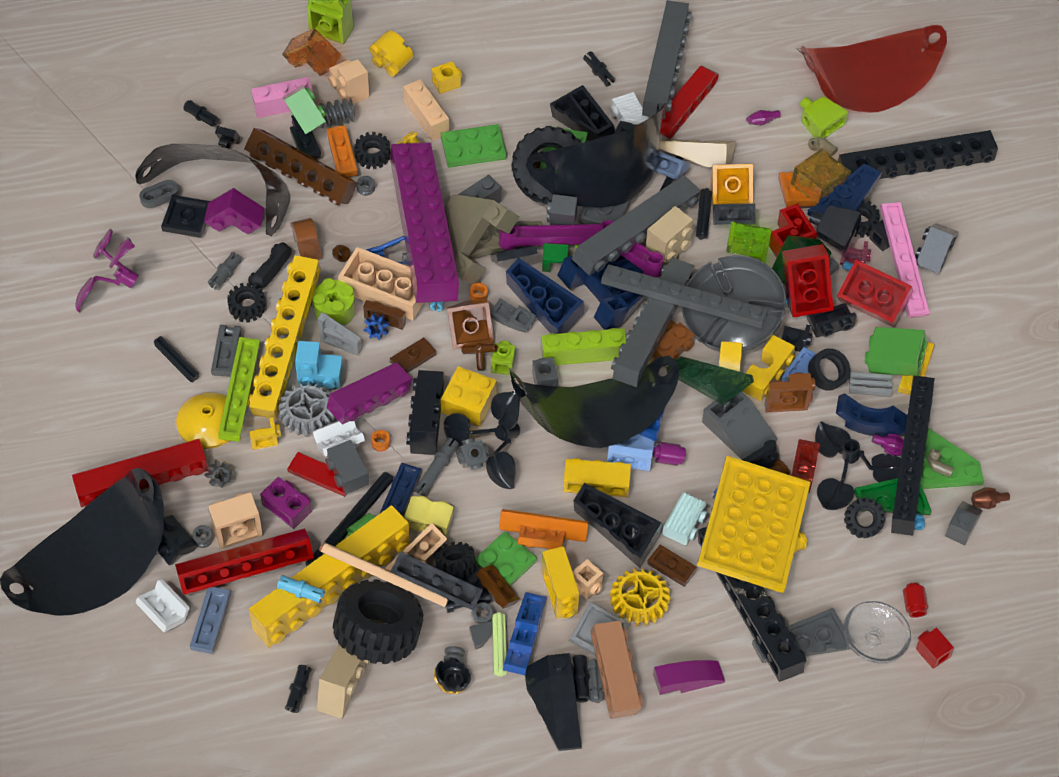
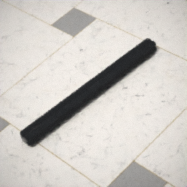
M383 472L324 542L332 546L339 544L348 534L347 528L363 517L392 483L393 476L388 472ZM318 548L313 554L314 559L306 562V567L325 553L321 552Z

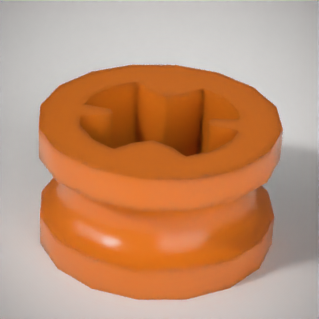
M478 282L471 285L469 290L471 300L488 298V288L485 284Z
M385 430L375 431L371 435L372 448L378 452L389 449L391 443L389 433ZM380 438L381 440H384V443H381L380 441L377 442V439Z

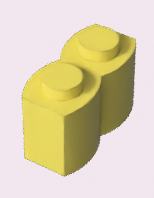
M411 496L404 519L409 523V529L415 531H424L432 523L446 537L452 521L454 507L445 501L432 502L425 496Z

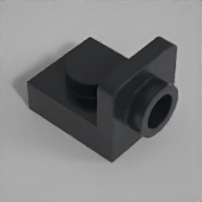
M806 324L805 331L785 326L781 339L794 345V351L800 352L806 345L810 346L813 336L812 333H809L811 325Z

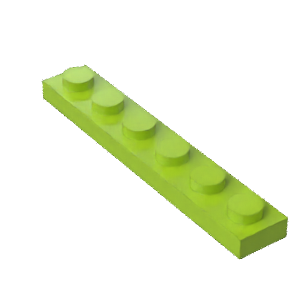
M239 337L218 439L240 442L260 347V340Z

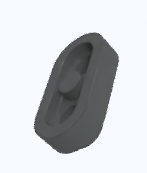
M164 180L143 189L139 194L142 206L154 208L169 202L172 195H179L178 185L173 180Z

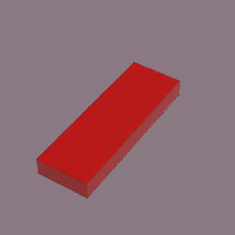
M300 452L296 453L287 468L288 473L345 497L347 495L342 487H337L334 480L335 474L333 470L329 471L325 463Z

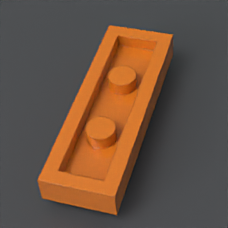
M346 125L326 128L335 169L347 177L357 176V167Z

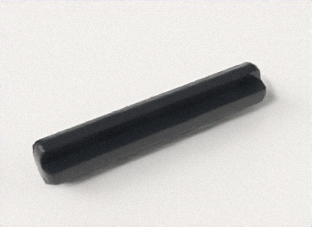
M709 188L701 189L696 228V237L699 240L708 237L712 191Z
M159 336L154 340V346L190 382L193 383L195 380H198L199 373L164 337Z

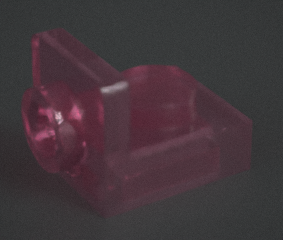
M864 241L862 250L848 248L846 253L842 252L840 266L843 265L844 261L854 264L855 260L863 263L870 261L871 249H868V241Z

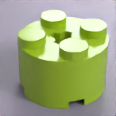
M331 278L323 280L316 287L312 299L317 321L320 314L324 313L341 325L349 324L355 316L353 288L343 281Z

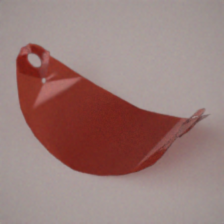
M931 25L848 46L806 48L801 46V48L796 49L804 56L808 67L815 73L824 95L832 102L843 108L858 112H881L911 98L928 83L935 73L945 50L947 32L943 26ZM939 33L940 38L936 42L930 43L928 41L931 34Z

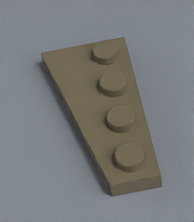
M518 221L515 225L540 226L543 223L542 221ZM489 225L469 256L474 259L491 255V253L506 251L498 244L500 229Z

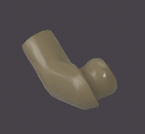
M931 449L929 455H927V461L931 469L950 477L954 467L942 463L939 459L941 452Z

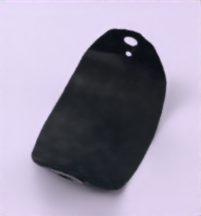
M168 144L159 146L143 160L136 170V183L144 184L169 168L186 161L207 159L252 163L260 171L266 185V235L271 237L279 229L290 204L291 196L288 187L277 173L237 150L220 146L202 144ZM151 167L149 173L143 177L146 169ZM277 216L274 226L271 227L273 218Z

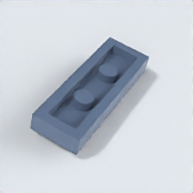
M215 587L207 589L190 643L191 650L213 654L231 596L230 590Z

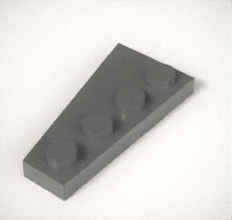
M834 608L786 626L788 632L791 631L793 633L798 649L803 650L805 656L854 648V643ZM754 639L752 645L761 662L766 663L767 661Z

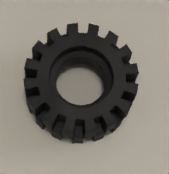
M367 132L365 137L360 135V139H356L354 144L355 159L357 163H360V166L364 167L366 165V169H370V166H373L374 170L376 166L382 168L383 164L386 165L388 163L391 151L390 142L386 136L382 137L381 133L376 135V132H372V135H369V132ZM369 148H377L380 150L377 153L366 152V150Z
M870 201L867 203L863 202L858 209V212H861V216L866 217L868 221L860 222L854 237H857V234L860 235V238H864V234L869 237L872 226L879 222L880 211L879 209L876 210L877 206L875 204L871 206Z
M240 283L239 288L237 285L234 286V291L230 290L227 296L230 315H233L235 320L239 317V322H243L246 319V323H249L250 319L256 321V316L261 318L262 313H265L266 307L265 295L262 289L258 288L256 284L251 287V283H247V286ZM244 299L255 301L250 306L239 305V302Z
M867 497L859 498L853 501L845 511V527L847 530H850L852 535H856L858 538L873 537L884 527V522L886 521V517H884L885 511L882 510L880 503H876V500H871ZM860 510L871 512L873 515L871 525L865 527L857 522L856 516Z
M451 542V545L445 544L444 548L439 547L438 551L435 552L436 566L460 578H464V575L470 576V572L473 573L476 569L473 547L467 543L463 545L462 542H458V544Z

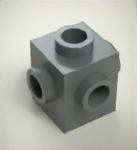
M475 438L462 441L463 446L457 447L458 452H456L459 464H462L463 468L470 466L471 470L483 467L482 462L487 461V456H489L486 443L483 444L482 440L475 441ZM472 449L476 450L477 457L471 455Z

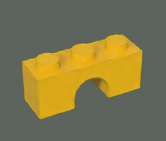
M773 335L763 348L761 361L769 367L759 368L752 364L741 378L740 390L762 402L767 395L769 382L780 381L785 373V368L794 361L796 357L793 355L795 346Z

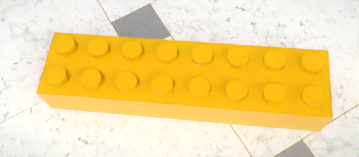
M391 505L335 547L379 567L385 566L391 561L392 557L398 554L400 550L403 551L410 544L409 523ZM323 554L291 577L297 581H307V584L325 589L324 598H321L322 602L319 604L304 597L300 599L293 593L276 588L248 608L252 629L268 648L274 644H279L287 634L298 630L310 617H316L325 606L335 603L345 589L360 582L362 579L369 578L372 574L328 554Z

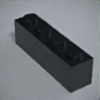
M400 550L391 569V573L471 610H474L483 591L482 587Z

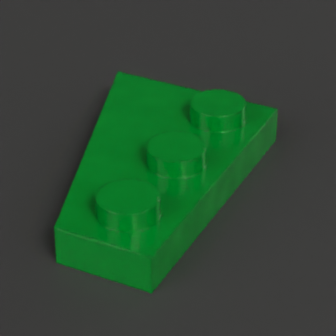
M898 478L856 487L854 490L856 499L865 497L871 500L874 499L876 503L882 505V510L893 513ZM920 485L917 513L930 515L932 510L922 485Z

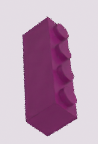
M397 362L330 393L327 409L342 425L349 421H354L359 416L371 413L376 408L387 405L398 397L406 396L410 391L412 378Z

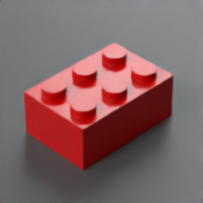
M824 245L782 251L788 308L792 317L833 311L829 255Z
M855 260L837 294V298L840 302L846 303L856 310L895 327L913 293V288L901 280Z

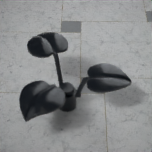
M515 391L496 394L492 399L491 412L494 418L499 420L497 428L469 430L470 420L461 413L450 414L443 423L446 438H452V444L456 440L459 447L463 446L462 441L470 439L469 434L495 432V436L504 441L494 451L495 456L488 458L486 469L490 479L496 485L505 489L515 488L516 467L514 459L509 453L500 452L507 444L511 443L510 439L517 438L520 434V427L517 423L520 399Z
M820 421L815 433L816 449L821 455L829 458L834 457L837 453L842 454L844 460L840 481L835 478H828L818 485L817 497L823 508L838 510L850 504L854 497V488L844 482L848 464L857 462L860 457L868 469L873 470V478L877 482L898 478L900 457L878 454L872 458L871 465L865 457L864 451H860L859 442L851 439L847 431Z

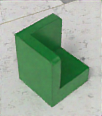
M544 243L542 272H550L551 263H563L564 258L568 257V245Z

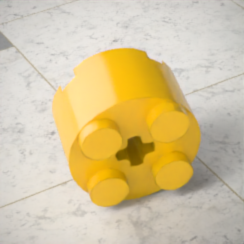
M392 30L383 33L368 48L373 56V64L378 68L381 66L385 68L387 74L391 77L397 75L414 58L410 46L407 48L404 46L403 42L405 40Z

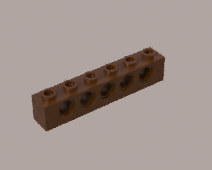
M253 128L244 150L250 152V157L266 161L265 165L272 169L278 168L282 170V175L288 178H296L297 183L304 187H312L314 193L320 196L326 195L330 198L329 201L335 205L349 204L358 185V182L263 129ZM269 146L270 152L267 154V147ZM284 154H285L286 160H285V162L283 163L282 158H283V156H284ZM301 163L302 169L299 172L298 166ZM317 172L318 179L315 181L314 175ZM332 181L334 183L333 190L330 189V184Z

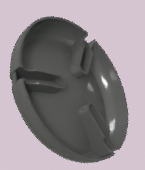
M740 255L718 258V263L712 265L709 262L702 266L691 277L686 286L768 309L762 329L682 306L683 318L688 329L695 334V338L706 347L720 352L721 342H738L743 344L742 352L749 351L769 340L780 327L786 307L784 286L776 272L760 260Z

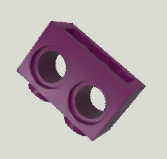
M279 476L260 493L262 505L292 529H295L312 513L310 498L305 493L300 494L295 490L292 483L282 480Z

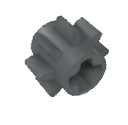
M216 459L214 461L215 464L211 466L207 464L209 469L208 473H205L204 476L211 478L209 481L210 485L213 486L217 482L218 486L222 488L223 483L231 482L229 474H232L233 471L226 469L229 465L227 462L224 461L220 465V462Z

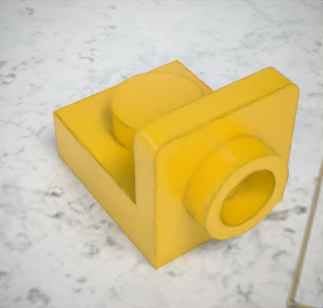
M273 417L269 418L271 428H258L249 431L252 450L278 446L277 437H281L279 424H274Z

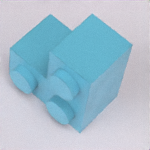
M298 341L295 359L298 385L301 382L303 386H307V383L310 382L311 386L318 383L320 387L325 386L326 389H340L343 373L342 356L321 354L320 342Z

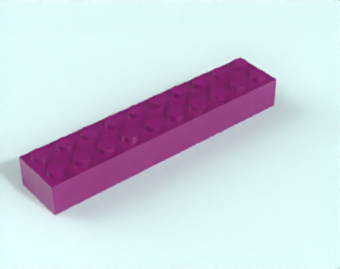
M431 142L391 144L390 163L416 303L458 301L459 279Z

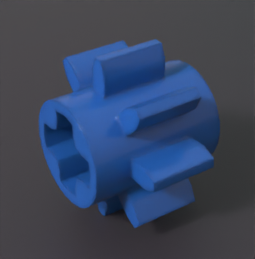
M373 313L371 319L366 318L364 321L368 326L363 331L368 332L370 339L377 337L380 340L382 334L387 335L389 333L386 327L390 322H386L384 314L380 317ZM375 324L379 325L378 329L374 328Z

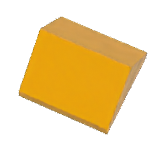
M753 164L712 165L710 179L712 203H753Z

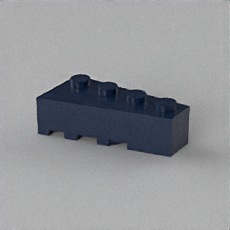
M518 258L507 269V285L525 306L537 316L536 318L549 333H567L584 314L583 300L522 259Z

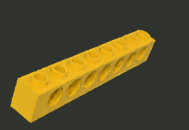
M294 255L293 262H290L288 265L287 274L289 276L282 285L283 296L277 302V316L271 322L272 332L265 342V356L260 358V373L254 378V393L250 394L248 398V407H250L252 415L266 418L273 417L275 420L278 418L281 397H284L297 353L298 341L301 340L320 275L321 267L319 260ZM300 278L305 279L302 282H296ZM293 297H300L296 301H291ZM289 315H293V316H294V317H293L292 319H290V320H286V319H285V318H286L287 316H289ZM283 334H288L284 339L279 338ZM277 353H283L281 357H274ZM271 372H277L273 377L268 376ZM271 391L270 395L262 396L264 392Z

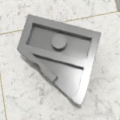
M321 313L318 318L320 342L358 356L362 350L361 338L326 314Z

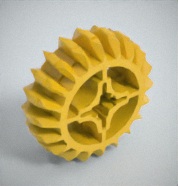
M635 567L632 569V573L626 570L624 577L621 575L617 577V582L612 584V590L610 591V604L614 606V613H619V618L621 619L627 618L628 623L635 621L636 626L640 622L647 626L649 620L655 624L657 618L662 619L664 612L668 611V604L671 600L669 596L670 589L667 588L666 580L661 581L660 574L653 576V570L646 573L644 567L641 569V572H637ZM634 586L632 590L627 591V593H624L626 589ZM658 600L653 606L646 608L648 604Z

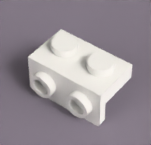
M336 421L312 432L318 450L325 457L327 456L328 448L349 440L352 441L354 447L360 445V442L365 441L363 433L356 428L354 421H349L343 425Z
M163 579L157 581L155 589L138 596L136 604L163 632L185 623L189 606Z

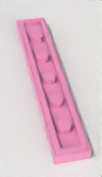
M901 202L881 204L880 210L898 280L911 285L913 288V293L905 306L908 318L928 316L930 312Z

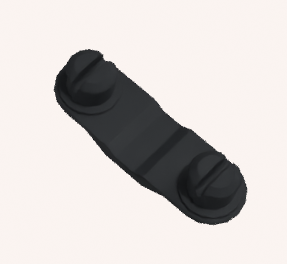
M284 242L275 244L271 248L269 259L260 266L256 273H251V276L248 277V283H251V285L256 284L258 288L267 286L291 256V248Z

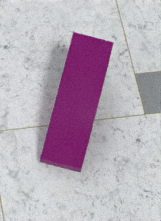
M715 660L670 663L656 666L653 671L660 695L678 690L681 693L725 683L719 662Z

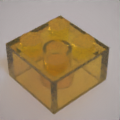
M820 149L795 166L790 184L818 204L819 200L833 192V189L838 184L841 185L845 182L851 171Z

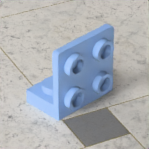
M637 434L624 442L609 446L607 462H624L625 464H631V469L650 471L654 441Z

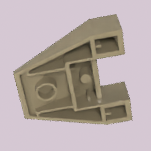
M453 194L444 209L457 274L462 280L474 284L479 281L486 268L469 255L489 224L491 223L496 228L509 234L520 216L494 200Z

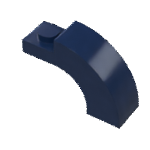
M845 393L838 396L835 414L846 420L845 427L869 436L876 434L884 437L888 434H905L907 414L895 406L882 409L870 408L860 404Z

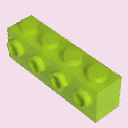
M625 328L541 335L542 358H553L555 366L613 361L615 357H619L618 353L622 343L626 344Z

